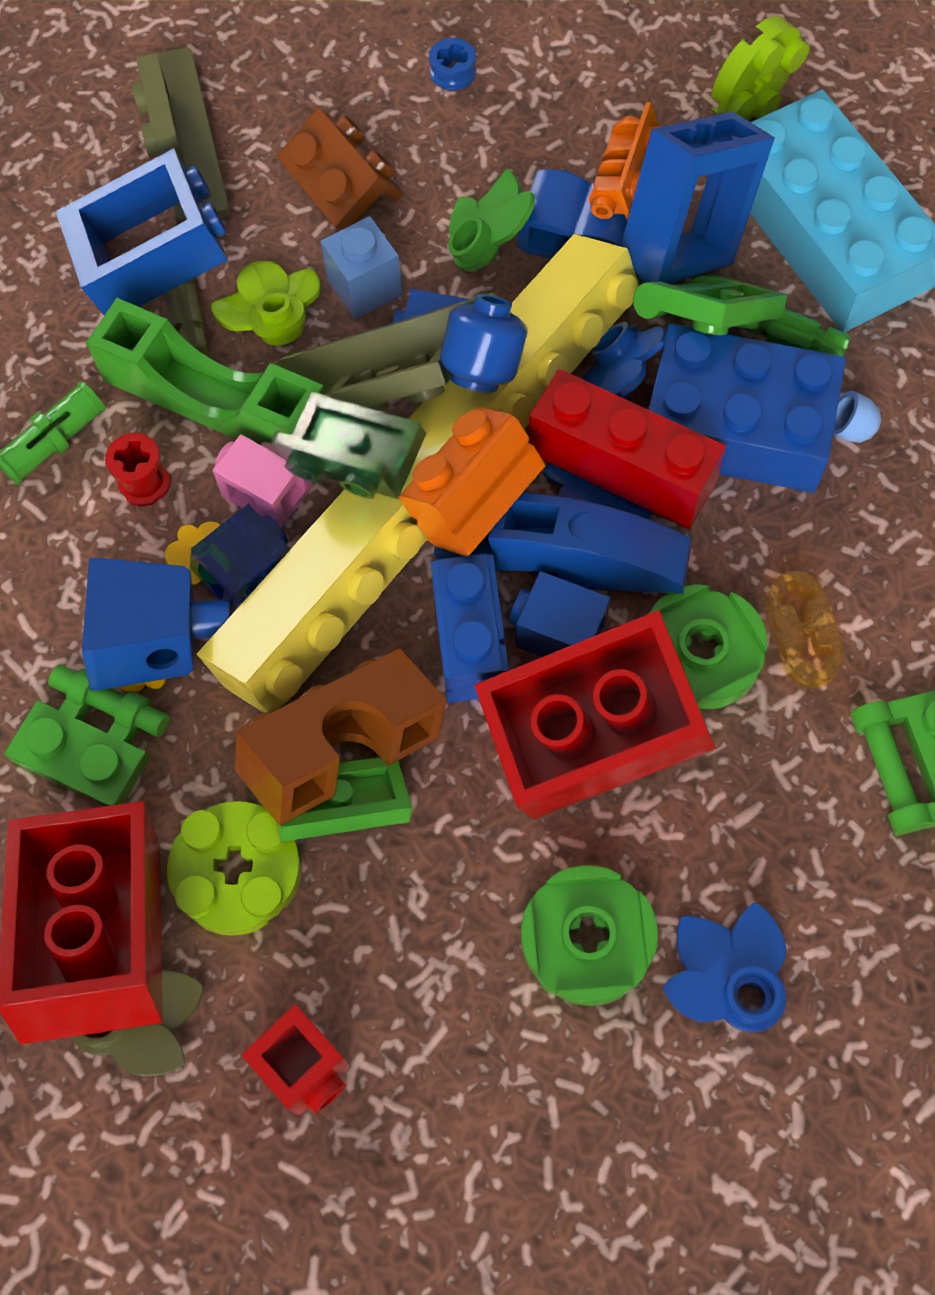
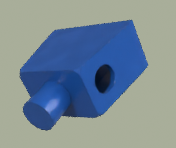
M89 558L82 654L90 690H103L188 675L194 670V639L211 638L231 616L230 601H194L191 571L185 566Z

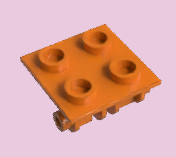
M646 102L640 120L634 116H625L613 126L607 148L602 157V163L598 169V176H596L588 198L591 212L600 219H609L613 214H625L628 221L652 129L663 127L658 124L652 102Z

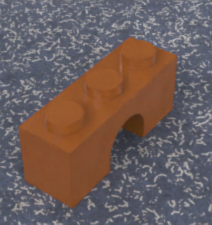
M398 648L377 660L368 659L362 662L351 673L325 686L317 685L310 688L299 699L272 713H261L250 719L244 727L236 730L235 772L277 824L281 826L335 796L340 755L331 745L345 741L364 744L371 748L389 766L438 739L447 699L405 653Z

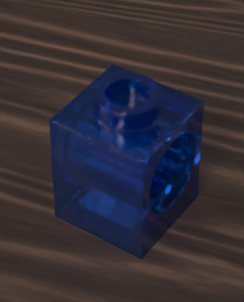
M248 503L191 548L190 569L219 601H230L231 612L245 601L289 552L290 548L286 545L288 544V538L281 526L271 516L265 514L261 517Z

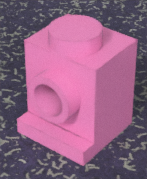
M241 434L235 442L230 441L221 449L216 458L215 467L212 470L223 498L279 530L313 487L306 457L296 453L290 461L289 457L275 445L269 442H262L259 445Z

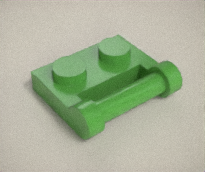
M708 274L695 277L690 283L671 285L657 281L643 283L635 290L633 305L638 315L645 319L658 318L670 313L693 320L692 328L696 331L713 335L728 334L729 327L757 329L761 321L783 318L788 294Z
M935 690L890 702H871L854 709L850 713L856 733H864L893 811L887 817L894 835L898 836L934 827ZM902 723L932 803H918L889 726Z

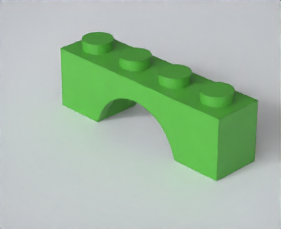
M116 298L86 341L104 382L234 439H237L241 434L259 445L262 442H269L281 449L289 457L290 461L296 453L306 457L308 461L331 424L324 386L273 363H270L267 369L261 373H244L228 368L194 348L176 331L168 319L119 298Z

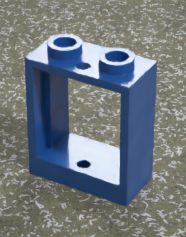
M734 112L652 129L621 247L628 248L634 271L642 282L657 281L669 284L692 276L702 275L734 263L775 139L774 136ZM708 175L691 232L681 234L698 177Z
M174 148L56 211L80 286L103 315L107 313L116 298L140 307L228 261L219 237L227 234L226 228L211 202L205 204L204 200L212 196L210 189L197 166L194 165L187 169ZM181 203L186 221L113 260L110 259L105 242Z

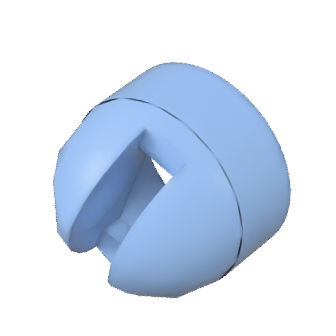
M855 391L844 393L839 398L833 435L845 441L858 443L871 439L879 430L882 421L879 408L873 400Z

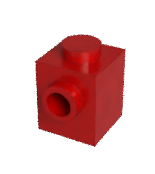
M296 1004L241 1054L282 1104L299 1117L308 1108L316 1115L330 1105L347 1086V1083L341 1077L351 1068L348 1062Z

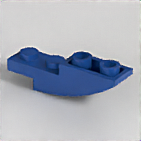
M522 493L470 555H493L495 570L557 572L558 578L592 590L684 594L691 551V538L660 523L601 504L559 496ZM438 547L434 549L436 560L463 556Z

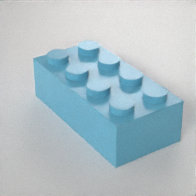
M823 89L751 122L774 136L775 139L750 214L840 331L846 332L935 287V223Z

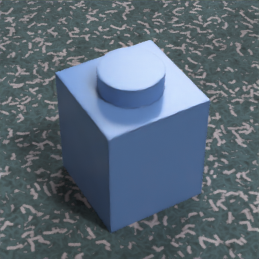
M370 216L320 241L327 281L354 320L403 295L399 256Z

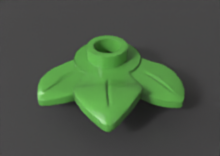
M509 169L504 170L499 179L481 200L477 202L473 198L460 197L454 206L449 226L450 238L448 249L453 255L456 265L466 272H474L489 265L495 259L499 246L512 239L523 228L531 215L535 203V195L531 191L522 192L518 179Z

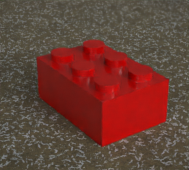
M659 610L474 685L516 807L532 819H537L716 749L670 632Z
M144 801L8 820L0 939V1014L20 1045L163 1023L160 843Z

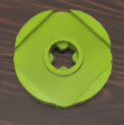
M772 16L755 26L763 34L751 45L743 39L728 56L715 80L711 97L719 103V106L711 108L713 114L719 115L734 112L748 121L752 117L759 119L776 111L782 99L779 91L790 74L798 70L804 63L810 50V45L801 39L800 31L780 16Z
M241 801L220 803L207 810L195 811L188 815L182 823L181 832L172 844L167 863L168 884L178 907L204 929L222 935L248 934L269 924V920L279 915L282 909L287 907L294 898L299 887L302 871L300 851L295 840L280 842L276 821L263 806ZM241 851L243 860L252 862L251 872L240 873L238 884H227L226 875L217 871L218 864L228 860L230 852Z

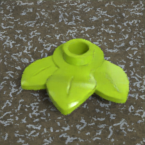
M255 261L249 263L239 272L236 281L239 292L212 302L211 311L215 319L230 331L253 330L267 344L274 346L285 345L295 341L302 334L306 319L305 308L319 297L321 283L313 269L300 270L287 276L282 267L273 261Z

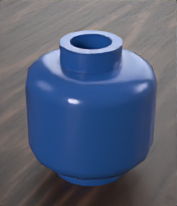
M478 294L475 297L474 304L458 305L450 312L440 358L445 369L452 373V382L469 390L492 393L498 390L499 385L514 380L519 370L528 329L522 319L511 313V302L492 295Z

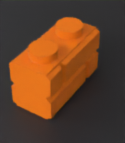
M481 407L463 414L456 420L452 427L453 435L436 454L426 457L417 464L412 473L413 480L398 496L411 517L417 520L416 524L430 543L435 545V547L466 557L474 551L546 466L535 447L527 442L529 437L516 417L509 413Z

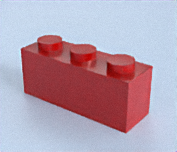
M561 369L557 370L529 415V443L535 447L542 460L689 530L717 483L727 447Z

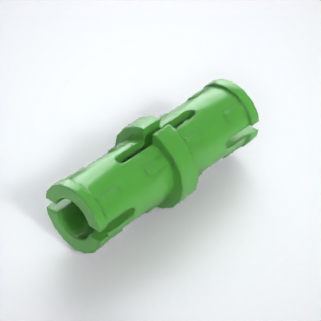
M80 381L77 383L73 390L43 415L37 411L28 419L31 425L0 451V469L16 485H19L23 478L55 451L59 454L66 451L70 447L67 441L99 413L102 414L106 410L102 401L84 382Z

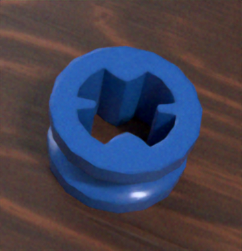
M447 38L434 44L429 53L432 81L442 89L453 91L464 89L470 85L476 75V53L473 46L460 38ZM452 61H459L454 64L453 68L445 67L450 66Z

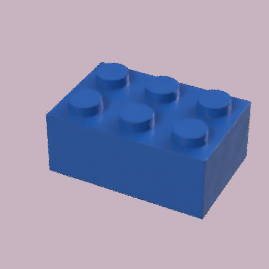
M669 323L649 410L726 445L719 474L815 493L829 460L846 357L727 334H707L696 331L691 327Z

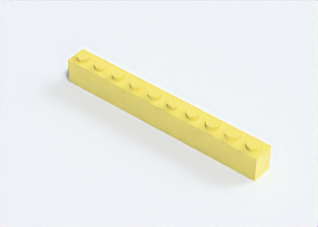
M577 234L572 235L512 302L511 313L522 319L528 329L519 370L514 380L499 385L496 392L488 393L463 388L452 382L450 378L448 383L443 386L445 391L442 394L423 401L197 653L198 657L226 689L264 713H272L282 708L298 692L301 685L340 643L345 634L371 604L379 598L383 590L427 541V538L416 524L417 520L411 517L398 498L413 480L412 473L414 468L423 459L436 454L453 435L452 427L459 417L475 410L477 407L509 413L519 420L523 429L529 424L530 413L557 370L561 369L571 374L624 311L632 305L633 296L639 284L628 248Z

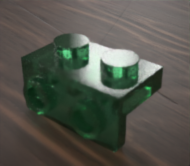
M311 392L293 434L289 435L276 431L271 445L286 461L284 467L299 478L310 482H319L321 476L336 480L348 492L366 499H373L376 493L399 499L398 496L403 490L427 433L420 422Z

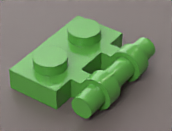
M59 664L51 672L48 684L50 687L66 694V699L62 706L57 710L37 700L7 747L4 755L10 761L102 806L124 804L150 759L146 751L131 745L139 729L158 738L161 737L168 727L170 715L151 707L152 702L149 698L134 691L125 695L112 688L90 690L86 669L76 672ZM91 707L115 717L108 733L83 722Z

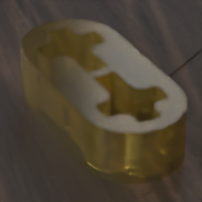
M787 572L780 575L772 583L765 601L766 615L787 677L798 686L806 689H819L828 685L839 672L844 660L843 646L825 591L820 582L813 576L803 572ZM787 591H794L797 599H808L802 612V623H799L795 608L792 605L781 604ZM804 637L809 638L812 650L816 655L826 654L827 656L820 670H814L811 662L799 661L806 648Z

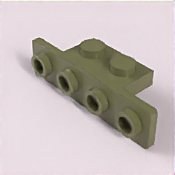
M186 47L136 57L141 81L132 82L131 85L140 117L149 115L150 122L140 124L149 158L160 156L174 148L185 167L188 169L196 165L205 179L212 194L211 197L204 200L205 204L211 202L220 218L228 217L230 215V208L191 49ZM181 203L173 206L177 225L187 219Z
M495 293L486 294L498 297ZM475 298L284 356L277 362V366L322 384L327 405L330 406L334 417L354 412L356 419L368 418L388 409L389 401L409 396L411 403L432 399L445 391L443 386L448 383L452 374L445 369L440 358L449 314L458 305L474 304Z

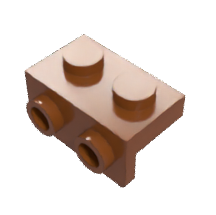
M318 107L276 157L333 226L343 230L355 224L382 193L394 201H398L404 193L391 179L397 172L395 168L378 151L372 148L368 152L361 144L366 138L364 132L345 114L335 119Z

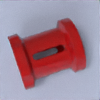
M127 433L116 438L109 445L105 454V464L111 476L118 481V489L125 496L128 503L139 507L151 506L158 499L167 495L171 486V477L161 464V453L153 439L141 433Z

